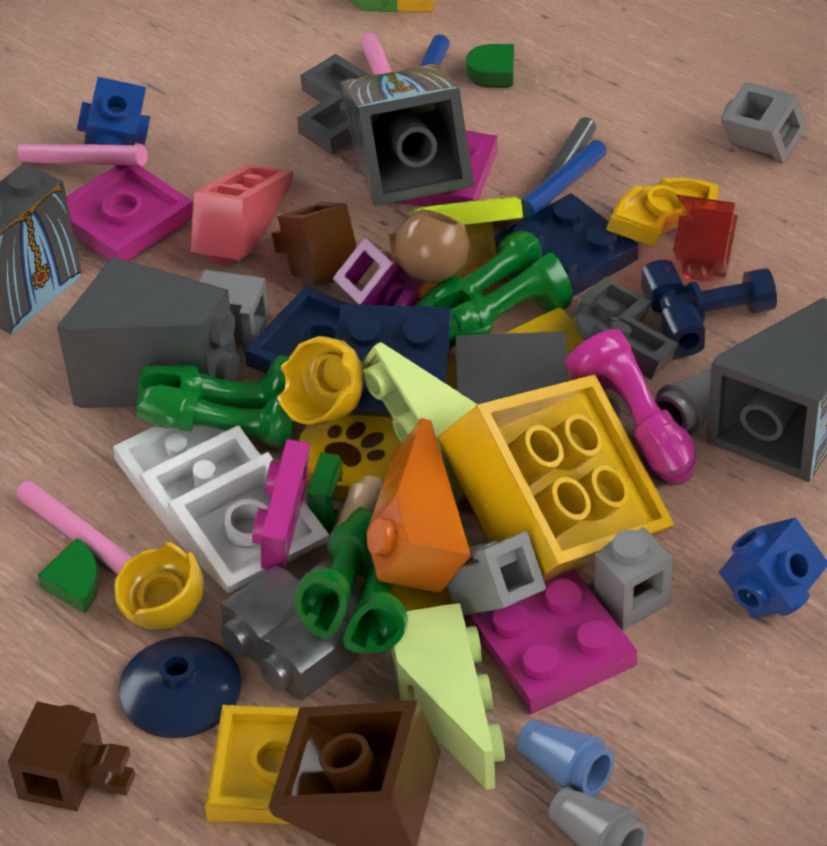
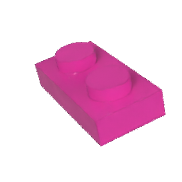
M287 439L281 462L274 460L270 462L265 484V495L272 497L268 510L258 508L252 533V543L261 545V568L269 570L275 565L283 569L286 568L309 477L310 443Z

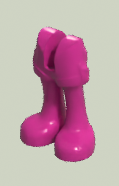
M611 329L600 332L577 346L564 362L565 367L573 376L572 380L595 374L603 390L610 388L615 391L626 403L634 418L637 428L633 431V434L654 474L671 485L687 482L693 476L696 469V450L691 437L683 427H680L673 420L667 409L661 410L656 404L635 360L631 345L621 330Z

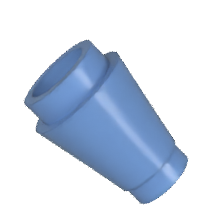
M534 719L522 728L517 739L516 748L518 753L525 756L562 788L571 787L576 791L594 796L604 788L611 776L614 766V755L611 750L605 747L604 741L600 737L542 723Z

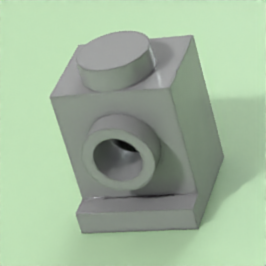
M744 82L735 98L727 103L721 117L730 144L772 155L774 161L784 164L807 128L796 95Z
M204 270L199 280L200 282L228 289L231 314L235 317V342L243 343L245 351L265 329L270 318L265 278Z
M644 527L637 531H621L601 551L595 553V579L587 586L616 624L624 630L671 604L673 556ZM639 585L645 592L633 598L634 586Z
M527 531L515 534L499 542L491 540L469 547L470 558L447 584L453 604H461L463 615L503 609L546 589Z

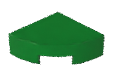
M321 452L306 495L308 507L330 536L338 516L339 509H334L333 494L337 482H342L343 460H341L340 455Z
M78 538L72 541L38 574L42 589L84 613L90 608L96 598L98 581L96 561L88 546Z

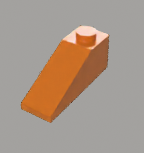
M421 418L391 458L366 532L367 547L372 555L378 581L441 593L470 558L471 553L432 421Z

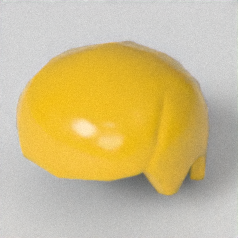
M317 336L299 343L289 357V360L281 365V371L285 375L286 384L284 391L278 395L277 399L292 421L308 426L322 425L347 417L357 407L363 391L362 362L355 350L345 341L326 336Z
M166 542L159 549L144 550L124 562L114 581L115 601L121 613L131 623L148 631L171 630L194 615L203 600L204 578L192 551L186 553L172 542Z

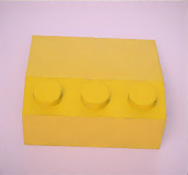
M595 374L478 404L437 437L488 540L499 542L515 534L527 531L544 582L573 569L579 571L594 564L595 553L601 551L621 531H637L644 527L654 537L675 526Z

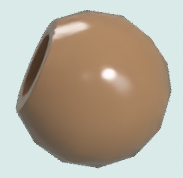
M421 209L407 217L396 233L395 250L400 267L411 278L433 284L445 281L460 272L468 259L469 239L463 223L444 214Z

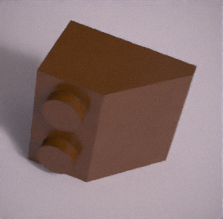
M418 700L299 708L268 806L272 815L336 846H417L441 753Z

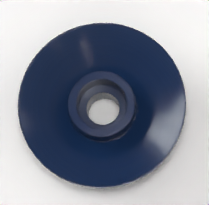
M188 636L168 638L144 648L127 664L119 683L120 703L127 718L144 732L164 738L190 737L215 727L220 722L222 705H236L241 691L239 668L231 654L212 641Z

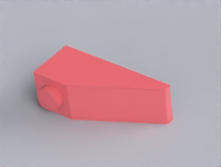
M245 164L196 190L193 201L190 253L208 255L207 261L214 264L233 265L256 250L292 182L293 171Z

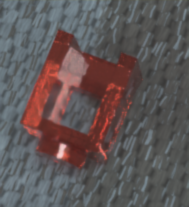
M676 194L680 209L684 215L679 217L673 252L676 260H680L682 276L697 281H712L713 275L727 277L738 215L734 214L736 204Z

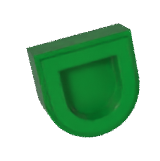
M484 44L470 50L466 56L468 78L475 84L485 87L513 86L514 44Z

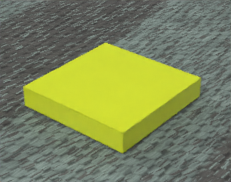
M500 197L411 208V211H409V216L421 209L438 212L454 218L464 225L523 218L521 199H518V197Z

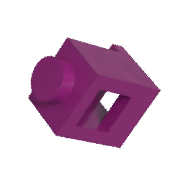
M367 237L363 238L332 278L358 304L394 306L404 289L415 292L417 304L420 296L419 289L425 283L411 278L400 267L398 258ZM376 261L380 268L366 286L359 283L363 275Z

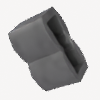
M275 565L220 604L222 617L220 633L225 644L237 656L245 654L248 658L260 664L264 678L275 690L279 692L286 690L292 696L304 700L357 660V653L346 649L344 646L343 638L348 625L344 618L336 633L328 639L312 634L299 619L295 609V593L299 580L287 570Z

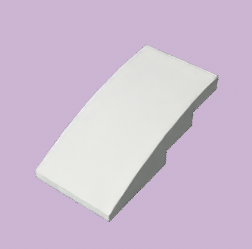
M194 425L192 432L178 431V429L172 427L161 428L154 426L113 446L115 461L144 501L187 552L192 551L199 566L227 593L244 586L268 571V569L261 568V545L252 543V533L258 508L267 510L269 508L272 496L265 495V484L268 468L273 458L268 452L260 455L239 425L227 431ZM304 500L300 508L287 563L329 541V534Z

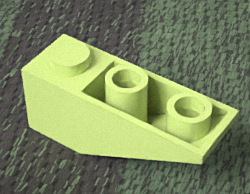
M382 342L375 345L362 361L365 385L374 398L382 399L392 415L393 428L401 443H403L421 418L432 421L437 438L478 405ZM437 439L455 503L458 504L467 499Z
M460 603L406 611L408 615L406 631L401 640L390 648L400 700H418L433 735L486 790L495 789L494 763L505 761V752L499 723L488 725L485 712L493 711V699L488 674L477 675L474 663L482 662L477 627L465 626Z

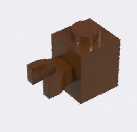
M319 202L277 216L280 230L272 232L271 235L276 253L287 254L292 276L313 279L315 285L335 282L332 278L357 248L347 204Z
M37 701L7 761L18 799L76 812L90 783L106 791L127 796L135 777L134 768L126 767L131 755L129 747L117 744L103 745L96 714L86 712L84 709L74 705L57 706Z

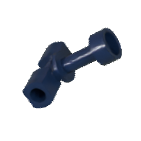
M657 260L642 267L641 288L646 298L652 301L650 305L652 311L662 312V332L664 336L679 343L674 354L676 356L693 355L705 348V327L703 325L705 312L747 304L750 312L754 314L774 310L777 305L776 286L772 273L768 268L744 272L743 280L740 284L701 291L697 282H689L688 285L683 286L684 284L672 261Z

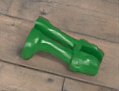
M519 230L503 238L498 247V254L484 265L463 278L453 276L445 281L438 282L415 306L451 309L452 322L449 347L451 348L456 346V335L490 334L493 330V322L526 300L533 298L542 310L549 312L560 307L563 310L567 309L572 304L573 295L569 278L559 259L552 252L541 256L539 240L532 233ZM509 276L512 279L484 296L481 294L505 277Z
M279 355L271 361L265 376L261 380L254 382H233L199 373L197 366L189 364L141 367L138 373L137 388L139 394L136 402V417L157 427H172L178 429V431L192 432L194 425L226 431L239 425L245 435L257 438L268 446L284 448L286 440H291L293 421L280 406L277 397L284 391L286 384L285 375L281 371V365L288 361L290 356Z
M358 507L345 522L333 528L329 539V553L333 559L330 569L321 568L310 571L299 580L295 593V609L299 619L313 635L328 639L336 633L343 621L350 600V589L356 575H362L365 583L359 602L346 627L343 638L344 646L355 653H379L390 649L401 640L407 628L408 615L399 599L390 594L393 584L378 581L372 555L367 547L366 536L374 511L364 507Z

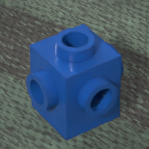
M97 77L92 103L82 102L77 131L86 132L84 144L135 145V143L145 145L151 117L142 114L146 87Z
M795 517L759 526L743 534L732 545L734 554L718 573L733 591L736 601L747 610L752 618L775 613L786 616L797 611L808 601L810 597L808 590L827 568V560Z

